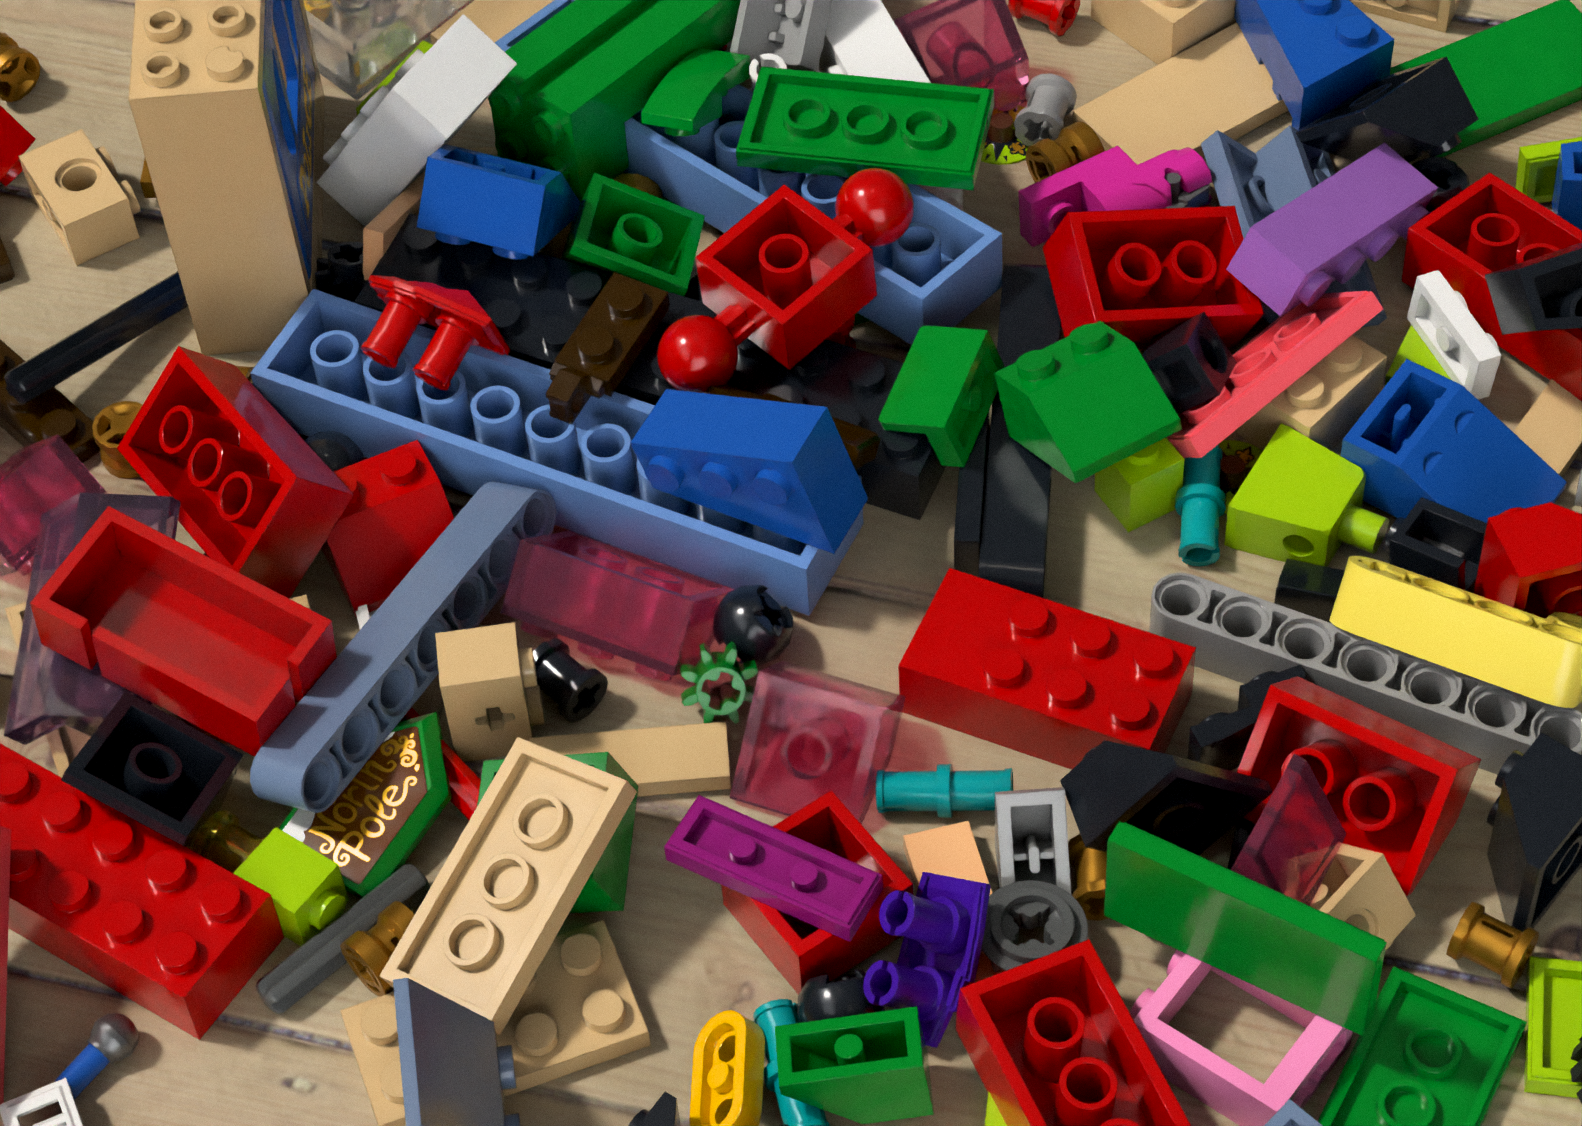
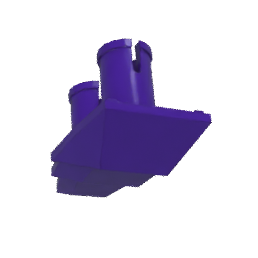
M923 872L916 896L909 892L895 890L883 900L879 911L881 927L890 935L895 934V936L904 937L897 964L885 960L873 963L864 977L863 990L865 997L873 1005L889 1006L895 1009L917 1006L925 1044L938 1048L953 1013L957 1012L960 988L967 986L969 982L975 983L985 935L991 885Z

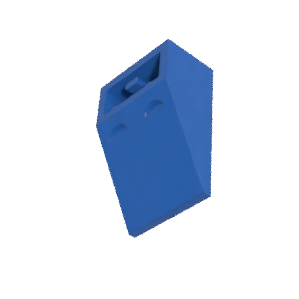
M445 144L427 157L417 228L435 232V238L445 243L466 245L474 241L493 246L492 251L501 257L526 259L529 255L534 256L574 219L580 201L561 172Z
M1408 359L1404 361L1342 440L1340 456L1362 468L1366 474L1363 501L1397 518H1406L1420 498L1423 497L1487 523L1489 517L1497 516L1511 508H1529L1548 502L1555 503L1565 490L1567 484L1554 469L1463 385Z

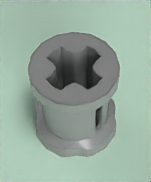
M1040 74L1033 77L1026 88L1025 98L1027 105L1017 114L1014 121L1016 137L1028 147L1043 139H1057L1060 131L1064 128L1063 120L1065 116L1074 109L1077 94L1073 85L1068 80L1055 74Z

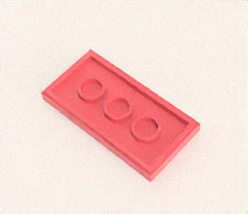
M1373 291L1324 293L1313 305L1307 307L1302 302L1283 316L1277 318L1232 355L1236 364L1220 395L1178 414L1182 430L1166 438L1183 458L1204 457L1380 313L1383 307Z

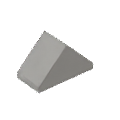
M1064 787L995 792V851L999 888L1013 882L1036 880L1051 883L1071 894ZM1048 920L1042 926L1038 924L1036 927H1045Z

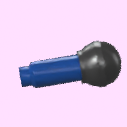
M111 1013L98 1018L91 1030L90 1038L87 1040L88 1045L55 1079V1082L64 1078L67 1079L74 1099L81 1094L109 1063L113 1065L115 1061L131 1056L139 1042V1034L133 1021L127 1016Z

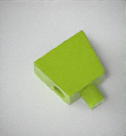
M1280 424L1228 505L1224 545L1232 549L1282 562L1292 559L1327 567L1342 542L1375 554L1385 537L1389 519L1362 508L1366 474L1362 468L1293 428Z

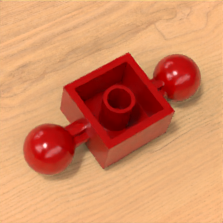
M868 168L854 173L843 183L838 192L835 203L836 217L833 219L784 184L697 255L695 261L702 302L715 312L717 316L712 318L705 315H691L677 320L667 328L660 339L657 351L658 365L665 380L676 390L707 393L709 386H720L728 383L735 372L738 362L737 346L746 338L750 339L790 370L877 296L873 249L870 247H881L898 240L907 231L913 218V197L903 179L897 174L881 168Z

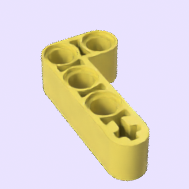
M1363 556L1349 557L1329 620L1336 627L1546 704L1563 708H1574L1582 702V616L1566 612H1554L1547 618H1542L1383 561Z

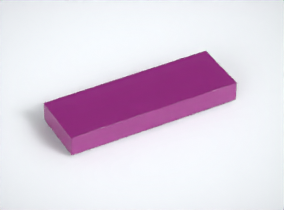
M701 795L697 796L664 846L667 861L851 942L883 889L882 874Z

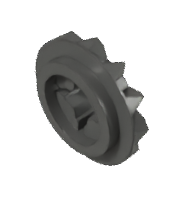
M1036 880L1013 882L999 888L989 896L985 935L981 952H984L989 958L994 972L1002 969L1007 971L1087 940L1088 923L1086 915L1078 901L1067 891L1056 885ZM1048 920L1044 927V943L1031 939L1025 944L1020 943L1017 946L1020 925L1031 930L1038 924L1042 926Z

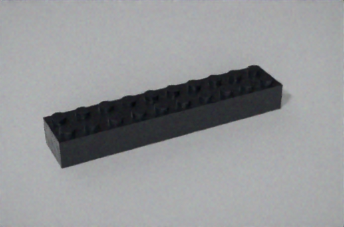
M409 213L386 253L371 274L395 276L407 281L429 282L448 289L468 290L493 320L510 348L509 356L550 370L555 358L612 276V274L537 252L534 256L529 255L526 259H509L495 254L492 251L493 246L474 241L466 245L445 243L435 238V232L417 228L418 215ZM367 280L355 299V303L383 312L386 304L378 298L376 291L371 288ZM668 292L670 301L668 312L614 392L656 405L666 389L676 390L665 380L660 371L657 359L658 345L667 328L683 317L705 315L714 318L717 316L715 312L701 301ZM427 323L418 324L433 330H437L435 327ZM748 338L737 346V366L727 384L759 396L770 393L797 404L828 407L832 417L878 433V437L881 440L876 458L856 470L857 474L861 476L863 488L868 496L866 503L921 520L946 466L941 465L926 434L887 431L883 429L879 422V416L902 368V362L825 339L789 370Z

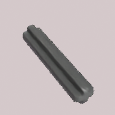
M412 864L403 865L260 978L255 987L264 1004L276 1014L284 1013L347 963L340 946L342 942L357 930L369 931L377 924L378 914L394 901L401 902L411 911L421 904L430 889L424 874Z

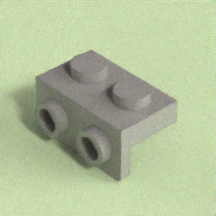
M741 0L730 52L750 55V63L753 59H756L759 62V66H761L760 55L772 53L785 61L787 69L817 71L824 48V37L832 0Z

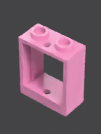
M1179 950L1175 951L1167 967L1168 977L1156 992L1150 988L1146 989L1138 997L1130 1011L1135 1024L1165 1079L1239 1126H1264L1289 1099L1303 1108L1350 1046L1353 1031ZM1210 970L1306 1028L1264 1084L1168 1025Z

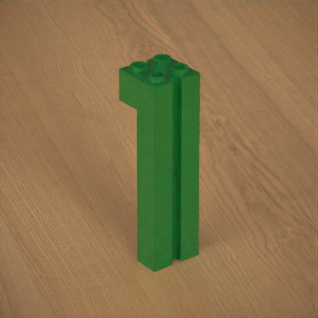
M741 0L573 1L505 51L517 64L488 97L498 156L561 172L581 203L594 172L613 179L629 167L625 122L644 108L648 99L667 73L678 62L698 48L720 50L733 39Z

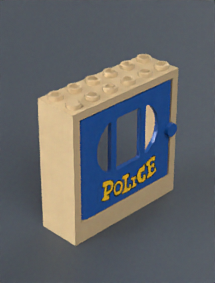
M135 0L128 100L201 353L204 355L267 350L312 289H316V260L322 258L323 189L316 182L323 175L325 95L304 1Z

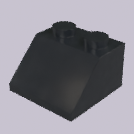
M1446 56L1373 81L1297 131L1296 134L1303 144L1351 161H1356L1385 142L1409 163L1422 156L1426 151L1430 157H1435L1454 148L1462 142L1459 132L1479 119Z
M125 691L65 770L61 781L182 846L194 847L221 808L244 755Z
M1544 733L1537 737L1525 753L1515 750L1506 759L1495 781V785L1502 789L1501 794L1487 817V823L1493 826L1487 855L1505 923L1522 932L1528 927L1533 929L1582 867V755Z
M1105 740L1100 745L1089 750L1084 755L1083 760L1060 780L1062 787L1065 789V795L1085 847L1107 852L1108 838L1120 821L1126 822L1199 856L1273 793L1269 781L1170 754Z

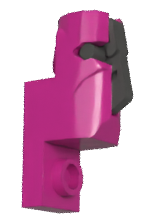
M1115 146L1019 190L1020 235L1032 247L1046 242L1068 212L1203 207L1210 204L1212 196L1209 194V184L1212 183L1210 169L1204 159L1194 149L1189 147L1167 151L1137 165L1119 146Z

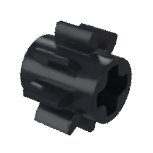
M353 241L342 242L328 250V259L318 258L316 260V290L355 303V299L367 282V280H364L363 243Z

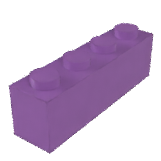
M1384 142L1251 226L1226 270L1280 317L1302 302L1309 307L1326 292L1333 281L1337 280L1340 284H1344L1360 269L1366 259L1370 258L1373 262H1377L1391 249L1399 237H1403L1407 241L1408 228L1430 213L1425 208L1438 187Z

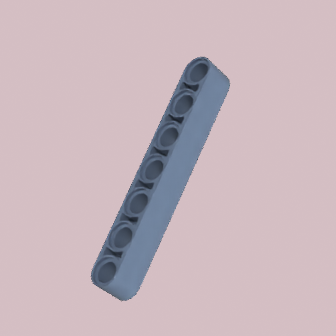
M495 481L487 482L479 488L259 749L253 759L250 770V783L253 792L258 798L314 813L325 811L335 802L439 674L435 633L476 628L548 540L556 521V506L549 492Z

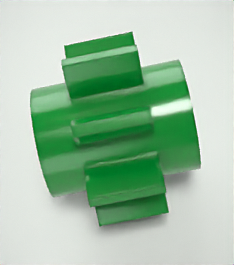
M730 642L724 652H711L710 648L705 643L700 644L701 659L696 666L691 664H681L680 666L681 676L685 680L695 683V686L687 688L681 694L682 703L684 706H691L699 702L703 708L704 723H711L715 715L728 714L730 720L736 724L739 722L738 708L742 705L743 701L745 700L750 703L759 701L758 690L744 682L753 678L758 673L755 660L739 664L736 660L737 650L734 642ZM721 672L729 673L731 686L723 685L719 689L718 694L710 693L708 680L717 681Z

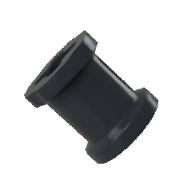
M559 638L544 641L535 648L533 653L537 684L540 686V689L559 704L560 715L569 722H578L587 717L602 701L607 690V677L597 669L587 670L570 656L569 646Z

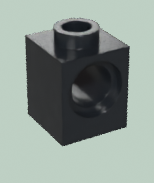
M1205 312L1153 336L1142 355L1177 414L1220 395L1236 364L1234 357Z

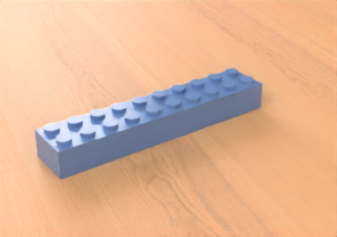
M575 0L552 1L497 40L495 44L505 52ZM740 84L729 89L728 94L722 97V116L701 127L700 132L696 135L671 136L665 133L664 127L642 124V110L625 122L629 167L623 173L639 174L650 178L658 184L662 190L663 197L681 207L704 215L705 222L723 233L727 232L784 184L833 219L836 217L835 203L838 192L843 183L848 179V177L737 166L736 148L753 95L752 91ZM907 184L914 201V213L911 224L907 231L895 242L881 247H870L873 249L877 296L857 313L912 345L918 330L922 326L955 327L1002 287V233L918 185Z
M312 289L250 372L254 387L297 433L310 437L318 432H340L348 436L360 448L364 457L367 458L418 439L442 485L473 496L485 483L492 481L545 490L551 494L555 502L556 526L732 589L748 585H763L768 588L765 592L780 606H787L788 609L808 616L812 613L864 524L862 508L836 553L833 554L654 489L647 479L630 442L655 405L614 392L611 397L604 394L600 399L591 396L571 425L549 415L551 410L549 400L546 398V392L553 382L550 380V369L472 345L452 378L449 389L446 391L437 389L422 381L412 371L415 364L422 357L436 330L418 325L398 359L397 366L395 368L385 367L370 359L360 349L382 312L316 289Z

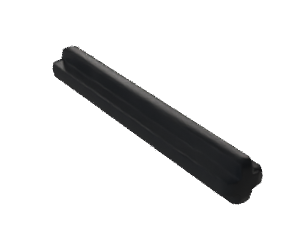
M178 271L8 371L4 377L8 394L14 396L19 403H28L188 307Z

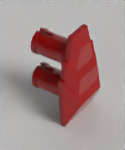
M370 275L368 281L371 288L376 291L378 298L386 304L367 340L360 347L363 353L375 362L388 368H395L398 364V359L418 324L425 323L435 327L437 330L412 371L422 381L437 389L445 391L449 389L450 382L471 345L500 355L509 354L510 348L493 320L468 290L448 289L434 283L407 281L395 276Z

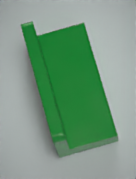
M922 326L918 330L879 416V422L883 429L887 431L926 434L942 466L964 468L998 391L994 373L1005 368L989 331L983 329Z

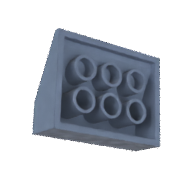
M409 978L394 979L393 987L406 1126H521L519 1113L505 1114L503 1090L517 1088L512 1045L498 1047L494 1022Z

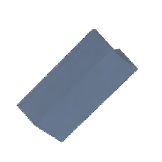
M1291 125L1256 153L1219 130L1215 131L1201 143L1220 206H1235L1243 238H1245L1251 226L1335 174L1329 153L1301 143L1296 134L1298 130ZM1367 260L1364 261L1360 269L1347 282L1340 284L1335 280L1325 293L1373 291L1383 307ZM1260 299L1264 312L1261 318L1271 324L1280 316ZM1384 308L1362 327L1379 325L1387 319Z

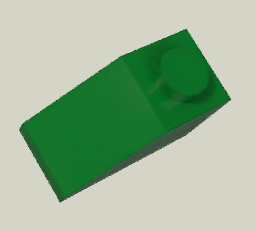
M917 1006L775 1026L778 1081L781 1095L860 1124L934 1115L928 1053Z

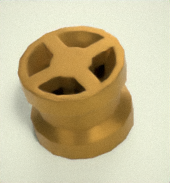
M0 32V99L13 102L28 95L35 87L40 76V64L31 52L20 48L18 43L10 36Z
M122 401L113 403L102 409L92 424L93 436L96 444L100 447L103 466L110 474L118 478L132 479L141 477L117 449L142 407V404L138 402Z

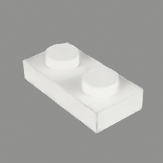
M1439 270L1417 276L1407 320L1452 381L1463 385L1478 400L1489 397L1501 358L1497 342L1492 335L1484 332L1469 312L1464 297L1461 293L1452 289Z

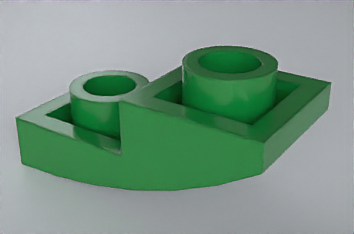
M698 48L688 54L658 84L641 112V123L664 127L665 133L671 136L683 137L698 134L701 127L722 116V97L728 94V90L750 79V55Z

